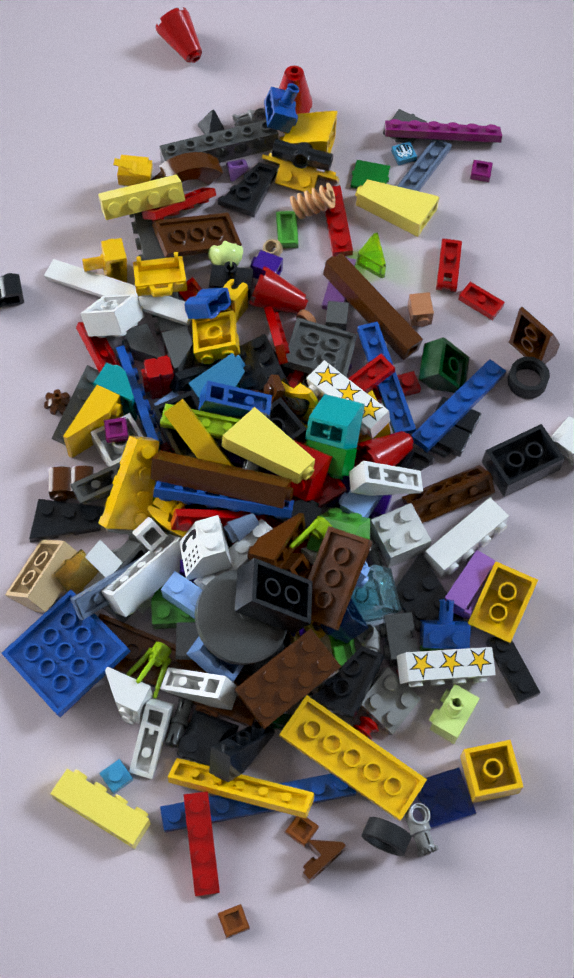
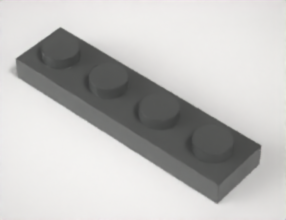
M86 366L52 436L53 440L65 445L64 434L94 390L93 382L99 375L97 369Z

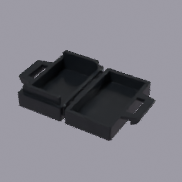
M442 397L435 412L448 400V398ZM471 409L429 452L446 458L450 453L461 457L482 413Z

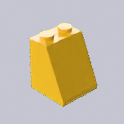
M338 111L297 114L298 120L296 125L291 128L289 133L283 132L285 133L284 137L281 136L280 140L297 145L301 142H307L313 149L331 153L336 138Z

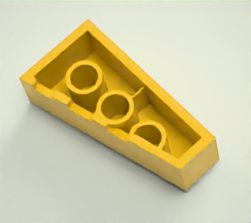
M129 436L119 463L121 464L117 476L115 475L113 488L110 496L107 497L106 507L98 524L106 529L135 530L148 517L151 518L147 509L153 503L155 480L150 479L152 458L159 450L158 440L151 437Z

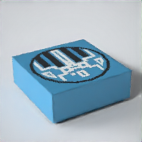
M410 142L392 146L391 151L398 166L417 160V155Z

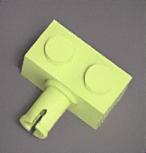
M454 684L451 690L446 689L440 700L443 702L440 710L435 708L429 719L432 722L429 730L455 744L480 698Z

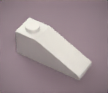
M362 461L349 471L351 493L375 496L423 492L421 471Z
M168 667L160 689L211 707L232 710L237 696L234 690L238 686L226 676Z
M154 698L146 703L129 773L150 779L153 778L175 704Z

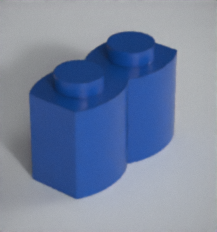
M228 288L202 289L196 296L187 299L184 306L188 319H212L221 310H226L231 304Z

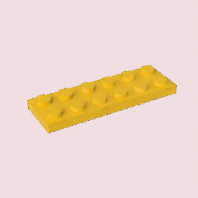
M306 695L279 734V737L398 821H401L427 781L422 775L308 695Z

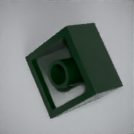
M444 337L424 343L419 380L432 390L455 393L467 381L470 357Z

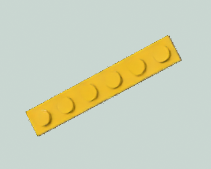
M176 758L168 775V782L203 792L208 791L210 794L306 819L314 801L313 792L243 774L230 782H226L210 774V766Z

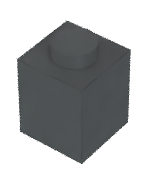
M328 301L326 326L346 331L349 303Z

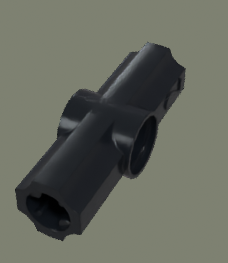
M277 139L274 142L271 155L275 158L290 161L297 168L303 169L310 166L325 171H330L334 157L332 153L313 149L307 142H301L297 145Z

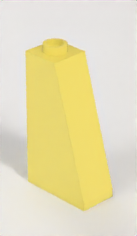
M368 179L363 186L360 185L355 193L357 197L356 206L417 237L437 211L440 198L436 195Z
M255 407L222 436V447L281 477L289 478L296 484L303 479L307 480L314 473L315 459Z

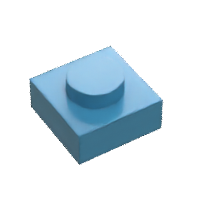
M120 759L99 773L113 794L134 781Z

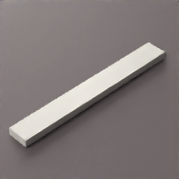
M53 259L44 275L46 280L98 297L137 294L135 285L92 271L84 272L83 268ZM138 296L144 312L189 326L192 319H188L185 312V301L169 296Z

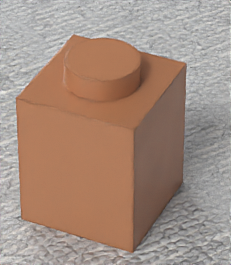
M430 292L409 294L407 306L411 326L424 327L432 324L434 311Z

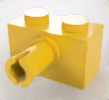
M122 238L101 241L102 254L100 256L82 259L84 272L103 269L105 276L127 282V257Z

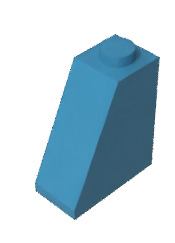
M232 353L189 382V385L200 400V392L207 381L236 387L245 372L243 367L246 365L239 355L235 357Z

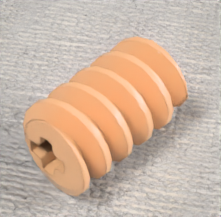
M326 183V190L320 185L319 192L312 188V195H310L309 191H304V198L301 193L297 194L298 200L294 196L290 197L291 206L300 219L335 207V194L330 183Z

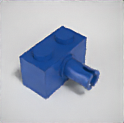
M290 83L287 85L286 90L271 86L264 100L267 128L289 133L291 128L296 125L298 115L296 114V102L294 99L299 92L297 85Z
M440 599L439 620H420L419 643L423 648H470L471 626L466 621H453L454 600L447 599L445 601V599Z

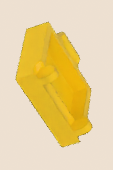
M174 252V257L141 261L140 256L136 257L137 261L133 262L138 296L152 295L153 297L171 296L172 292L187 291L183 257L178 256V252Z

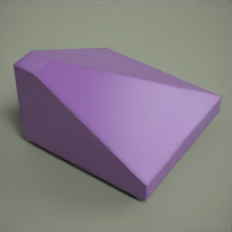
M245 159L226 163L230 181H235L249 169Z

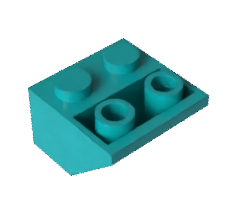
M324 394L309 416L305 439L342 449L357 448L365 404Z

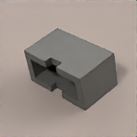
M412 612L384 615L383 623L379 624L381 638L385 637L386 645L383 646L384 659L389 660L390 667L398 666L397 655L405 652H419L417 640L411 638L413 637L412 631L415 630Z

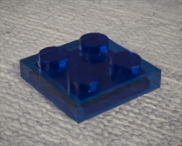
M459 767L427 777V781L417 795L419 802L424 804L430 811V820L428 822L431 829L476 815V810Z

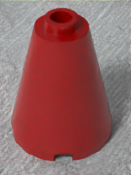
M184 7L183 10L174 8L160 18L161 23L159 26L156 24V31L186 62L195 63L201 58L202 49L190 13Z
M289 66L284 72L279 89L286 90L287 85L290 83L297 85L299 92L294 99L296 102V114L310 113L312 98L304 71L299 66Z
M264 266L262 270L266 271L265 275L260 274L252 294L255 300L254 302L250 300L248 305L261 308L272 306L273 310L297 314L300 310H305L308 300L305 299L306 294L270 268Z
M400 431L358 442L354 466L356 467L362 461L396 466L413 449V438L410 434Z

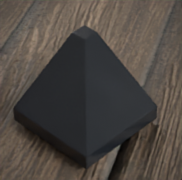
M214 109L198 123V127L204 134L224 130Z

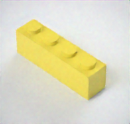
M177 174L98 194L102 213L106 220L185 201L182 182Z
M66 769L50 793L53 799L135 849L151 825L149 818H147L149 814L139 807H136L134 810L127 806L128 801L117 794L113 797L106 793L108 789L100 783L95 782L93 785L86 780L87 776L79 770L75 769L72 772Z

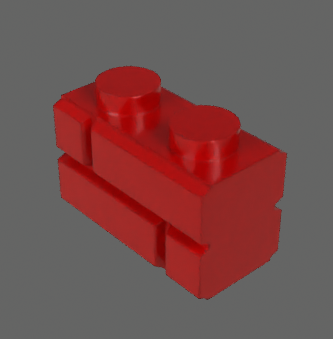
M166 355L157 359L145 360V369H141L145 393L149 392L152 399H157L172 392L169 386L174 375L170 357Z

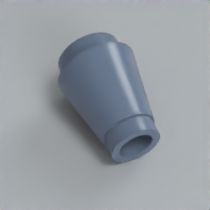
M251 513L227 522L223 530L231 543L240 542L259 525L256 516Z

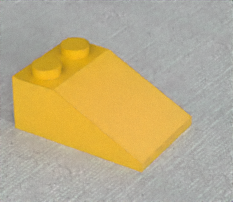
M96 385L63 436L69 457L74 458L94 445L90 432L104 426V420L124 416L120 395Z
M495 561L468 624L511 643L538 579Z

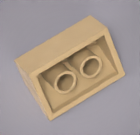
M41 539L5 595L35 612L45 613L56 603L55 600L60 592L67 587L69 578L78 570L83 556L65 541Z

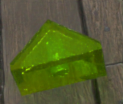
M374 233L358 252L357 265L379 278H385L386 263L379 235Z

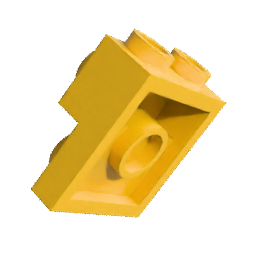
M233 310L219 313L212 319H192L193 348L198 363L211 364L214 360L224 359L232 353L234 356L240 355L236 315Z

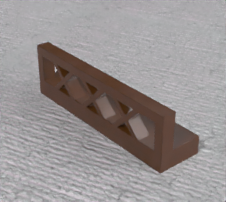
M478 465L423 488L421 493L405 495L402 497V501L405 505L411 503L421 522L424 523L494 494L495 488L491 473Z

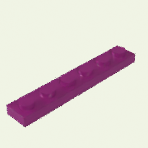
M392 119L390 121L385 120L384 125L385 137L501 143L502 141L501 128L493 124L481 126L474 123L462 125L455 122L444 124L436 121L425 123L417 120L407 122Z

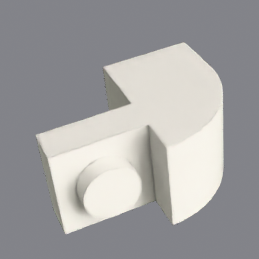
M150 517L132 532L150 552L168 537Z

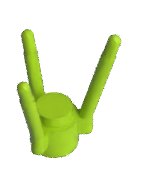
M317 516L312 524L289 547H295L296 549L309 535L317 540H320V538L324 539L328 526L332 527V525L323 517Z
M156 642L152 648L149 647L140 660L126 673L127 676H131L148 659L149 662L136 680V683H140L153 665L160 667L162 664L153 693L154 699L158 696L167 667L171 662L169 658L172 652L171 649L161 642Z

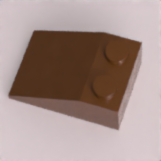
M523 307L519 309L509 343L524 357H535L546 364L556 356L560 343L555 335Z

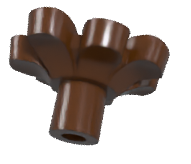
M59 389L54 390L53 394L48 392L45 395L47 401L44 402V408H50V414L55 415L57 411L63 415L65 407H67L70 401L69 394L67 392L61 394Z

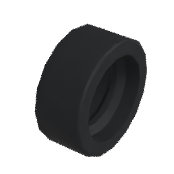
M522 357L517 359L510 368L507 377L508 386L517 396L524 399H533L545 391L550 373L546 364L540 359ZM522 369L535 371L541 378L540 384L536 386L524 385L518 381L516 374Z
M369 817L361 835L365 841L374 847L397 856H404L412 838L405 829L378 817Z

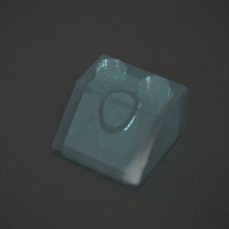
M378 565L370 566L367 575L369 577L368 581L362 588L357 587L351 596L365 622L382 620L384 615H392L401 611L391 568Z

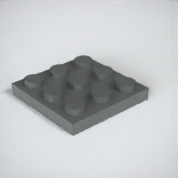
M297 318L288 345L290 353L286 354L288 363H284L283 367L311 374L325 360L347 377L358 334Z

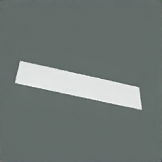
M101 540L85 556L105 578L114 573L123 563ZM151 598L137 607L142 614L151 605Z

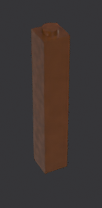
M342 253L335 257H330L325 262L323 275L368 323L378 322L384 340L402 360H405L419 350L423 338Z
M161 450L152 458L150 476L152 480L282 509L287 501L292 500L294 489L290 487L291 479Z

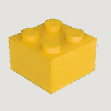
M511 740L463 749L460 759L472 803L519 794L524 786Z

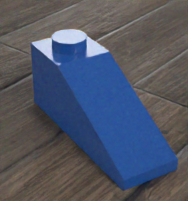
M207 381L200 392L198 410L227 417H244L255 407L260 412L270 415L272 395Z

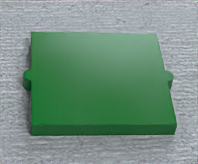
M357 160L355 169L352 171L353 177L350 187L358 189L360 185H364L367 179L386 184L389 182L390 166Z

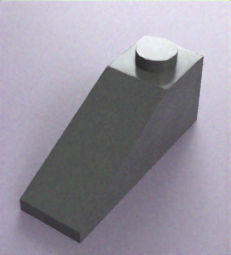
M116 463L70 484L80 505L109 497L114 485L112 484L115 475L117 476L121 464Z

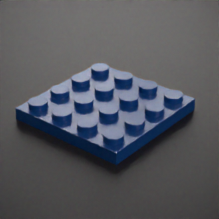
M71 589L1 653L59 717H62L106 675L105 670L107 667L113 669L131 652L95 613L84 620L78 618L70 599L76 594Z

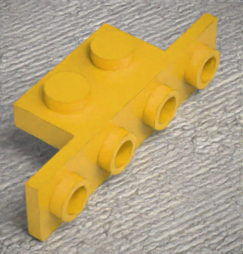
M269 153V156L262 155L264 161L279 165L275 184L301 192L307 190L312 195V188H315L318 177L339 183L340 179L334 171L321 172L317 168L310 166L301 169L295 167L290 161L272 157V153Z

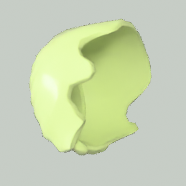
M223 241V244L220 246L213 245L208 251V258L213 265L224 266L226 262L230 261L231 267L232 262H235L238 266L243 256L242 246Z

